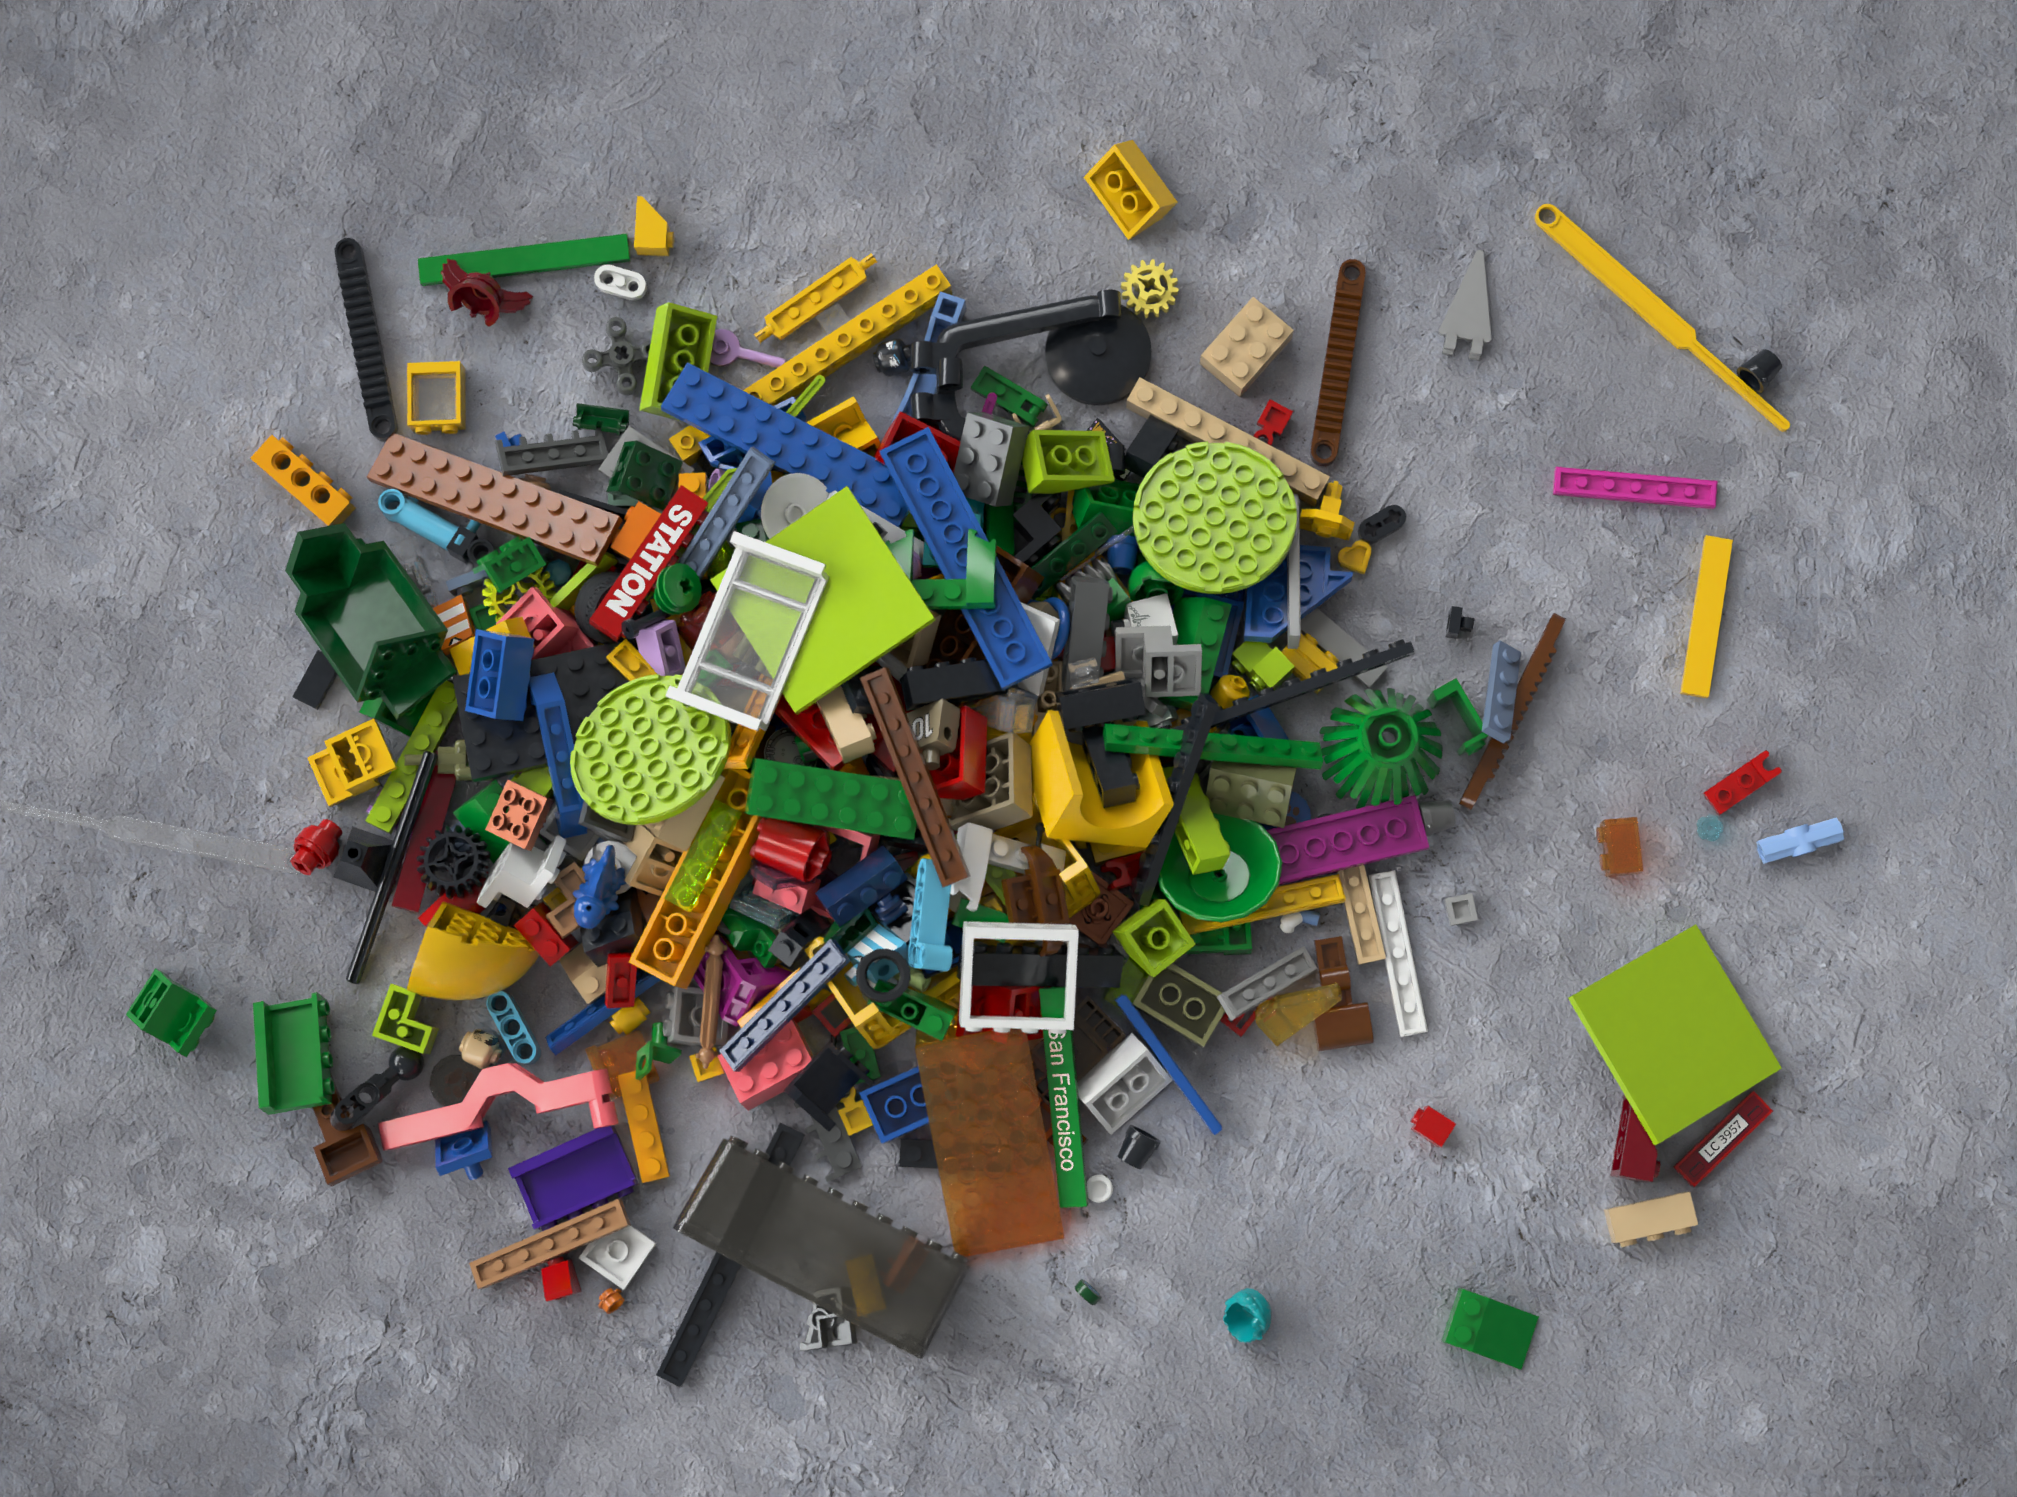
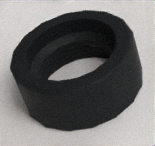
M888 948L876 949L866 954L859 962L856 970V983L861 993L868 999L876 1002H890L900 997L907 990L911 979L910 967L906 959L897 951ZM878 959L892 961L899 970L900 978L898 984L888 992L874 990L867 981L868 967Z

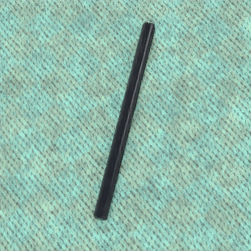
M430 751L423 753L346 976V980L350 983L359 984L363 976L438 758L436 753Z

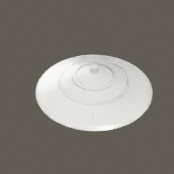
M792 473L777 479L767 490L761 506V520L768 538H772L826 501L829 495L826 492L827 487L815 477L803 473Z

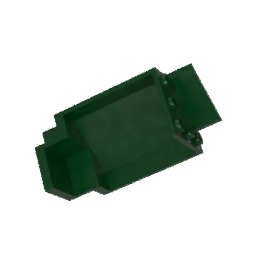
M345 523L297 532L285 569L300 591L294 612L356 702L375 700L381 697L396 720H398L457 673L441 650L448 629L384 541L366 544L362 538L356 539Z

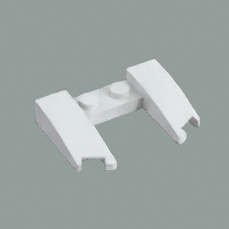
M968 822L958 828L957 843L971 877L951 884L950 894L954 896L960 890L970 899L966 908L974 912L978 908L987 864L1025 874V869H1029V863L1026 855L1021 853L1020 847L1030 845L992 834L993 829ZM1041 844L1040 848L1052 858L1057 869L1063 872L1066 851Z

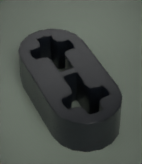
M1390 505L1366 518L1359 526V539L1369 544H1374L1398 531L1406 521L1405 510L1398 505ZM1389 512H1392L1393 515H1400L1398 524H1395L1394 521L1386 525L1384 524V521L1390 516ZM1367 525L1370 528L1377 525L1380 526L1375 531V537H1372L1370 534H1364Z

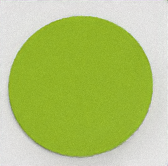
M1199 442L1187 445L1186 448L1173 454L1169 453L1144 477L1136 493L1133 509V527L1136 541L1143 556L1153 569L1168 581L1182 588L1209 594L1239 591L1253 586L1269 576L1288 554L1294 540L1297 524L1295 497L1292 489H1290L1283 477V473L1274 463L1259 452L1231 442Z
M654 674L629 681L603 697L597 703V708L589 717H585L575 735L577 739L574 750L571 751V775L575 787L583 800L591 809L604 818L629 825H645L669 819L698 802L712 788L722 773L731 746L730 722L719 716L666 697L669 686L678 688L682 675L661 676L660 674ZM696 682L692 694L722 705L708 687Z

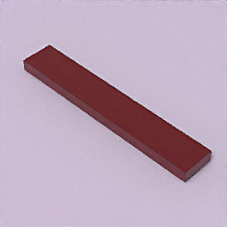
M438 766L434 767L418 813L392 902V907L418 914L427 883H423L420 879L423 874L417 871V867L422 865V863L417 861V857L425 855L420 850V846H429L426 837H431L434 840L436 838L435 830L442 832L456 783L454 774H438Z

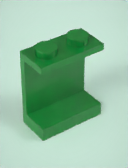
M1457 678L1432 691L1427 702L1431 709L1450 699L1452 700L1473 736L1472 739L1461 745L1457 753L1459 756L1464 753L1470 756L1486 745L1485 740L1489 735L1482 732L1483 722Z

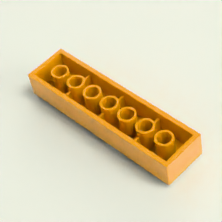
M724 769L722 775L725 777V780L687 852L683 851L629 960V963L675 987L687 990L705 954L704 948L711 942L752 859L750 850L760 834L757 831V827L762 817L745 813L751 773L743 769Z

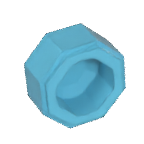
M560 559L549 562L545 572L549 571L550 573L548 580L554 581L557 587L564 586L573 575L570 565Z

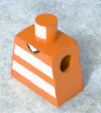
M462 595L433 608L448 629L441 648L446 656L451 654L449 649L475 636L476 630L469 612V605Z

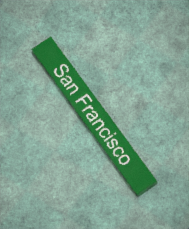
M1066 986L1043 987L1039 989L1042 1018H1064ZM1043 1029L1060 1208L1087 1207L1089 1203L1072 1030H1066L1064 1034H1054L1049 1032L1050 1029Z

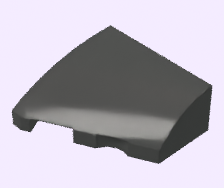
M838 1287L816 1291L813 1300V1311L806 1323L809 1329L805 1342L800 1343V1351L857 1344L851 1288Z

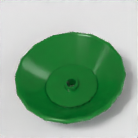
M1212 813L1219 822L1220 832L1224 841L1230 847V856L1223 869L1193 875L1174 832L1158 881L1161 891L1175 908L1195 919L1222 923L1247 917L1268 902L1279 886L1282 860L1276 841L1261 824L1249 819H1239ZM1221 873L1224 876L1216 877L1215 875Z

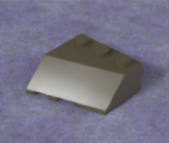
M1013 731L987 741L985 793L965 800L952 799L951 805L954 809L951 818L948 819L952 830L958 831V828L969 822L993 829L994 831L1033 817L1031 745Z

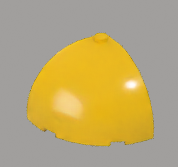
M443 901L427 926L411 971L407 990L423 997L445 1000H472L487 997L517 982L533 966L539 954L518 930L509 926L505 927L492 921L490 918Z

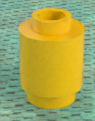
M636 997L634 1007L621 1008L611 1015L613 1019L609 1023L619 1035L622 1032L628 1035L646 1021V1016L651 1012L640 998Z

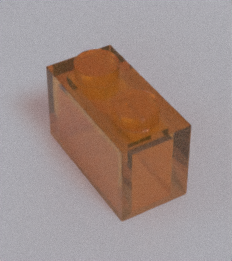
M1637 817L1606 819L1600 822V827L1596 829L1598 843H1602L1603 854H1600L1599 860L1600 868L1602 871L1605 870L1606 877L1635 875L1643 872Z

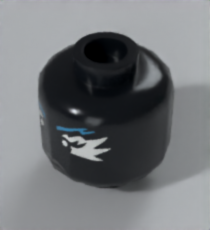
M899 338L880 343L876 348V352L873 353L877 371L879 373L883 372L888 377L909 371L911 367L910 344L906 345Z

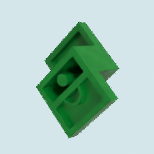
M155 968L126 1013V1016L142 1031L169 1044L177 1053L187 1058L189 1053L198 1046L200 1036L205 1028H208L213 1023L217 1010L199 994L173 981L164 972Z

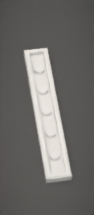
M1396 871L1368 875L1373 905L1386 956L1384 960L1399 1035L1404 1037L1426 1033L1428 1029Z

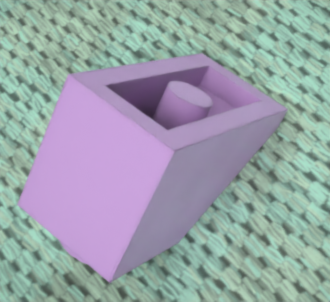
M664 619L639 631V635L636 637L639 653L657 674L661 676H674L675 674L680 675L684 673L686 667L674 620Z

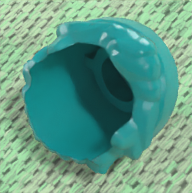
M1246 1288L1238 1291L1226 1301L1223 1321L1232 1336L1243 1343L1261 1340L1262 1336L1269 1330L1272 1318L1271 1305L1264 1296L1254 1289Z

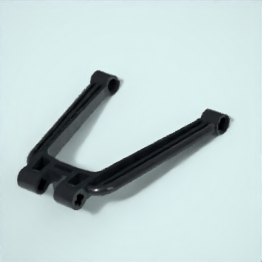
M1111 289L1102 290L1097 295L957 322L947 326L940 333L937 342L917 341L911 343V372L915 374H936V394L919 392L911 395V417L929 426H938L942 433L961 442L966 418H963L958 413L955 391L963 388V361L956 358L962 350L1086 322L1099 321V319H1121V293ZM1118 443L1107 444L1113 475L1120 476L1125 474V446Z

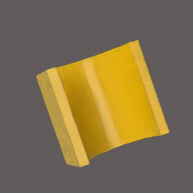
M1048 710L1029 743L1031 745L1032 786L1047 838L1147 848L1174 805L1158 755L1129 753L1132 761L1131 772L1137 774L1140 789L1136 790V801L1103 808L1082 745L1067 741L1059 711ZM1137 720L1136 723L1133 725L1138 727H1149L1147 721Z

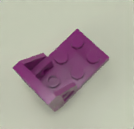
M716 930L715 934H718L720 941L723 945L727 946V950L723 951L720 955L723 966L718 1014L722 1020L732 1025L740 1026L737 1021L793 972L775 965L773 968H764L757 958L738 960ZM708 951L705 952L693 976L703 992L706 961L710 956Z

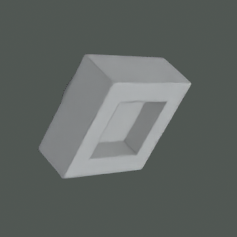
M1472 893L1444 899L1450 926L1478 920Z

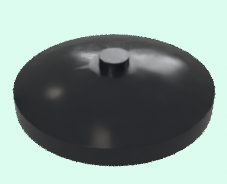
M1121 305V319H1099V321L1050 330L1045 345L1046 365L1055 385L1071 399L1088 405H1109L1127 398L1139 377L1145 379L1151 362V341L1147 329L1139 317L1123 305Z

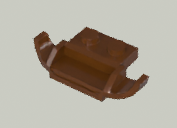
M1035 845L1020 847L1021 853H1024L1028 859L1029 869H1025V875L1001 880L1009 923L1070 924L1063 882L1059 875L1061 873L1060 869H1057L1052 858L1040 847ZM1043 940V949L1040 951V957L1057 953L1064 941Z

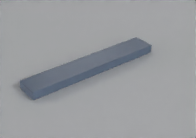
M754 446L745 455L678 562L687 564L694 569L700 581L776 463Z

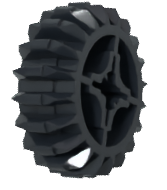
M456 825L452 832L449 826H445L444 834L439 830H435L436 838L434 840L431 837H426V841L429 843L428 847L420 846V850L425 855L417 857V861L422 863V865L417 867V871L423 874L420 878L421 881L428 883L427 888L430 891L436 890V894L439 897L443 896L446 892V897L452 899L456 892L459 898H463L464 890H467L469 894H473L472 886L475 884L479 888L482 887L483 884L479 881L480 877L488 878L489 876L483 871L484 869L491 868V863L486 861V859L491 857V853L485 850L488 844L485 841H480L481 836L478 833L472 835L473 831L468 827L463 831L460 825ZM460 842L470 845L473 853L459 852L455 843ZM445 847L444 854L436 858L438 853ZM455 856L458 860L455 861V866L453 868L450 864L454 862L453 858ZM472 866L470 872L464 877L465 869ZM435 872H449L453 882H445L438 879Z

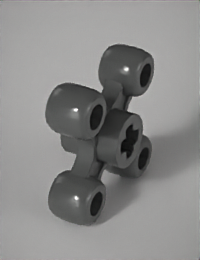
M613 317L606 323V333L612 341L611 348L604 352H599L595 349L587 350L582 356V365L589 372H596L604 366L613 367L618 373L616 381L617 391L624 396H629L637 389V380L632 375L631 367L637 361L648 362L649 354L646 351L650 349L651 341H646L638 347L631 346L625 340L627 332L625 321L620 317ZM613 326H618V327H620L621 329L618 330V331H615V330L612 329V327H613ZM622 352L625 353L626 360L623 357L621 360H618L617 353L619 355H621ZM590 358H594L597 360V362L590 363L588 360ZM629 382L631 386L625 387L622 383Z

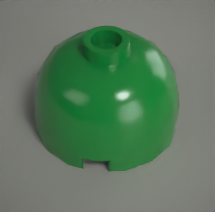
M1147 561L1141 563L1132 571L1128 581L1129 596L1133 602L1167 594L1171 606L1182 597L1184 592L1182 587L1162 577Z

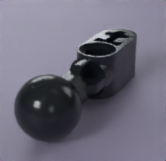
M402 1046L395 1049L390 1055L389 1067L383 1073L371 1076L336 1105L330 1115L331 1125L339 1131L349 1130L391 1093L392 1086L397 1081H409L418 1077L424 1067L422 1054ZM359 1094H369L372 1099V1102H363L360 1099ZM352 1106L354 1110L350 1116L343 1119L340 1114L346 1113Z

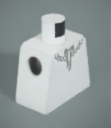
M1161 594L1128 603L1125 608L1124 619L1111 621L1112 636L1115 637L1116 627L1171 626L1173 645H1176L1178 633L1168 595Z

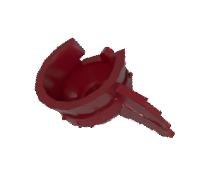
M447 259V263L442 265V282L450 289L447 294L450 310L455 311L463 307V303L466 308L471 310V317L476 318L478 314L486 315L484 318L487 327L496 323L499 318V312L516 313L518 310H524L525 306L531 303L530 299L533 298L527 291L511 292L501 289L498 282L490 276V272L483 274L478 272L466 273L459 267L456 260Z

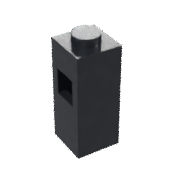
M809 908L779 932L768 951L791 967L807 954L804 949L809 947V944L814 939L824 936L831 924Z

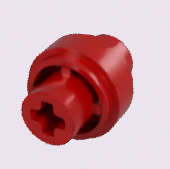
M323 819L318 826L310 825L303 828L294 840L295 844L293 847L296 854L290 860L292 866L304 875H311L315 868L324 869L330 866L339 855L338 850L340 846L337 841L343 834L341 828L328 819Z

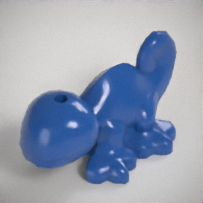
M613 845L606 847L598 862L596 859H592L589 864H585L582 867L586 882L580 884L579 890H575L572 893L577 899L574 904V915L580 927L592 929L611 910L619 909V905L616 902L618 899L616 891L620 890L621 885L626 884L624 881L626 877L624 868L621 867L617 870L615 868L616 853Z

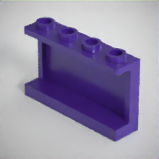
M614 1125L594 1129L508 1168L512 1179H515L534 1223L532 1224L534 1230L541 1228L542 1231L558 1225V1220L565 1217L570 1220L582 1215V1210L592 1206L593 1209L603 1206L609 1203L607 1198L616 1194L619 1198L627 1196L634 1192V1186L639 1185Z

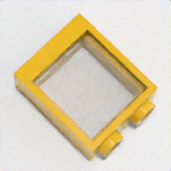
M461 361L407 363V425L416 434L430 435L432 431L456 434L458 430H466L465 367Z

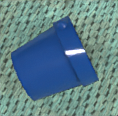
M1113 535L1105 542L1107 563L1115 574L1129 575L1136 567L1138 551L1140 550L1136 537Z

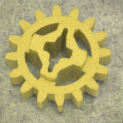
M1151 259L1150 265H1146L1144 260H1141L1139 268L1131 265L1132 274L1125 272L1124 279L1127 282H1121V289L1126 290L1122 293V300L1129 299L1126 307L1129 309L1134 306L1136 315L1143 311L1145 318H1148L1149 313L1153 312L1157 318L1159 317V310L1162 309L1167 313L1169 311L1167 304H1175L1176 299L1173 296L1178 295V288L1173 286L1177 285L1178 279L1170 278L1173 275V270L1165 271L1164 262L1159 266H1155L1154 259ZM1161 279L1165 281L1167 285V291L1165 290V287L1161 286ZM1150 285L1154 286V290L1145 291V288H1149ZM1132 287H1134V290L1138 291V299H1136L1133 295Z

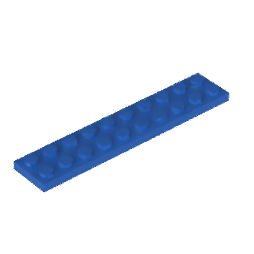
M688 362L660 406L661 411L745 454L754 446L776 462L773 468L787 475L803 473L815 477L827 487L826 492L829 494L833 491L839 492L848 486L861 506L899 528L910 512L886 465L875 461L876 458Z
M929 427L879 452L944 578L966 579L968 529L976 530L978 532L977 537L987 542L989 541ZM996 557V609H961L1002 690H1005L1053 665Z

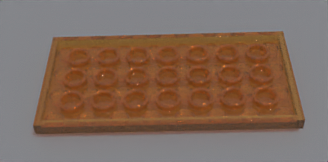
M1010 1028V1032H996L993 1030L915 1045L955 1258L1064 1239L1027 1033L1022 1032L1021 1029Z

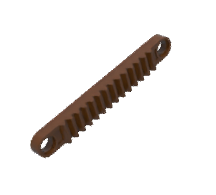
M1356 259L1344 261L1338 272L1310 449L1312 461L1321 467L1331 465L1338 453L1366 275L1363 263ZM1349 267H1354L1359 271V277L1355 280H1350L1345 276L1344 271ZM1325 445L1329 447L1331 456L1327 459L1319 458L1316 454V449L1319 446Z
M1556 613L1552 614L1517 684L1511 737L1505 743L1491 737L1461 797L1460 805L1472 810L1485 783L1491 782L1494 779L1495 775L1493 772L1499 769L1500 765L1498 763L1505 757L1502 753L1509 749L1508 744L1514 739L1512 734H1515L1519 729L1517 724L1519 725L1524 718L1522 715L1528 710L1526 705L1532 702V696L1538 690L1536 686L1542 682L1543 679L1541 677L1547 672L1546 667L1552 662L1551 658L1557 652L1553 645L1566 618Z

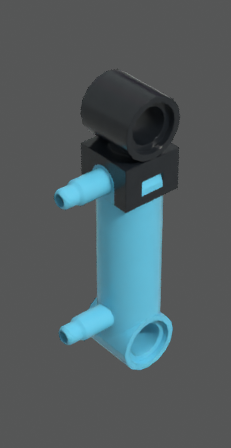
M396 489L384 491L378 499V505L385 518L389 521L397 522L442 547L451 556L465 564L470 559L475 568L479 566L476 562L479 552L487 551L491 553L494 551L492 544L488 540L479 539L477 534H475L481 525L477 521L471 520L466 528L461 525L458 527L417 504L418 499L410 496L406 498ZM391 502H400L398 508L394 510L388 509Z

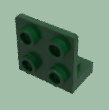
M637 440L624 442L606 492L615 496L627 495L664 511L670 500L683 462Z

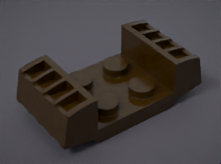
M1089 996L1075 1007L1074 1030L1072 1032L1077 1083L1126 1036ZM1043 1038L1013 1070L1050 1107Z

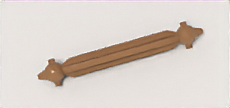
M715 934L713 940L704 948L705 952L708 951L710 956L706 961L700 1030L702 1048L699 1053L695 1054L696 1058L702 1061L704 1069H707L710 1062L714 1060V1057L718 1056V1052H714L712 1048L716 1043L723 966L720 955L723 951L727 950V946L723 945L718 934Z

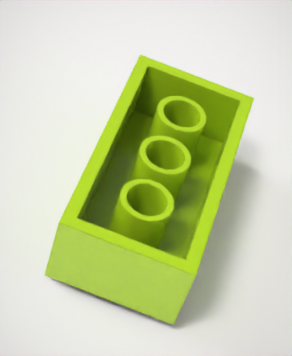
M670 302L656 308L639 411L681 421L661 411L660 406L687 362L708 373L717 315Z

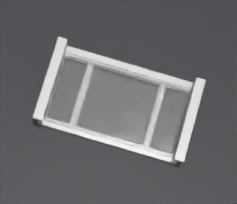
M734 531L730 542L736 549L678 688L669 686L666 697L758 731L760 728L766 731L829 576L824 571L826 565Z

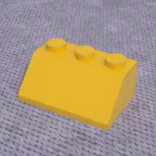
M1134 140L1114 144L1084 176V179L1128 240L1161 220L1178 203Z

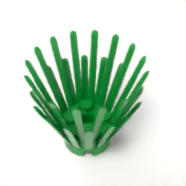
M1387 688V704L1380 690L1366 689L1364 692L1375 707L1357 694H1354L1344 702L1363 714L1338 707L1331 711L1330 720L1353 724L1346 726H1323L1320 729V734H1324L1323 741L1348 739L1321 749L1322 757L1325 756L1324 762L1326 764L1346 756L1322 773L1325 781L1338 773L1333 780L1336 784H1339L1354 771L1336 792L1337 798L1342 799L1357 781L1350 792V796L1355 799L1363 789L1356 809L1365 807L1374 785L1375 789L1371 804L1377 806L1380 799L1381 803L1389 801L1393 777L1394 804L1399 805L1402 802V798L1409 796L1406 772L1415 796L1420 795L1421 792L1423 795L1428 793L1429 788L1417 763L1433 780L1436 775L1438 776L1440 768L1423 750L1441 759L1443 748L1440 743L1422 735L1441 736V731L1437 728L1435 722H1419L1432 716V713L1429 709L1423 710L1424 708L1420 704H1416L1411 709L1416 700L1414 696L1409 695L1403 704L1404 695L1398 692L1395 694V689ZM1382 733H1392L1395 737V742H1385L1382 738Z

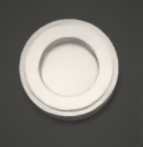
M1103 1175L1092 1176L1087 1181L1088 1198L1097 1203L1108 1200L1113 1192L1111 1181Z

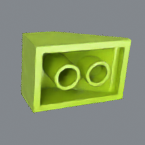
M1032 430L1027 435L1022 463L1029 493L1053 494L1109 484L1115 481L1104 431Z

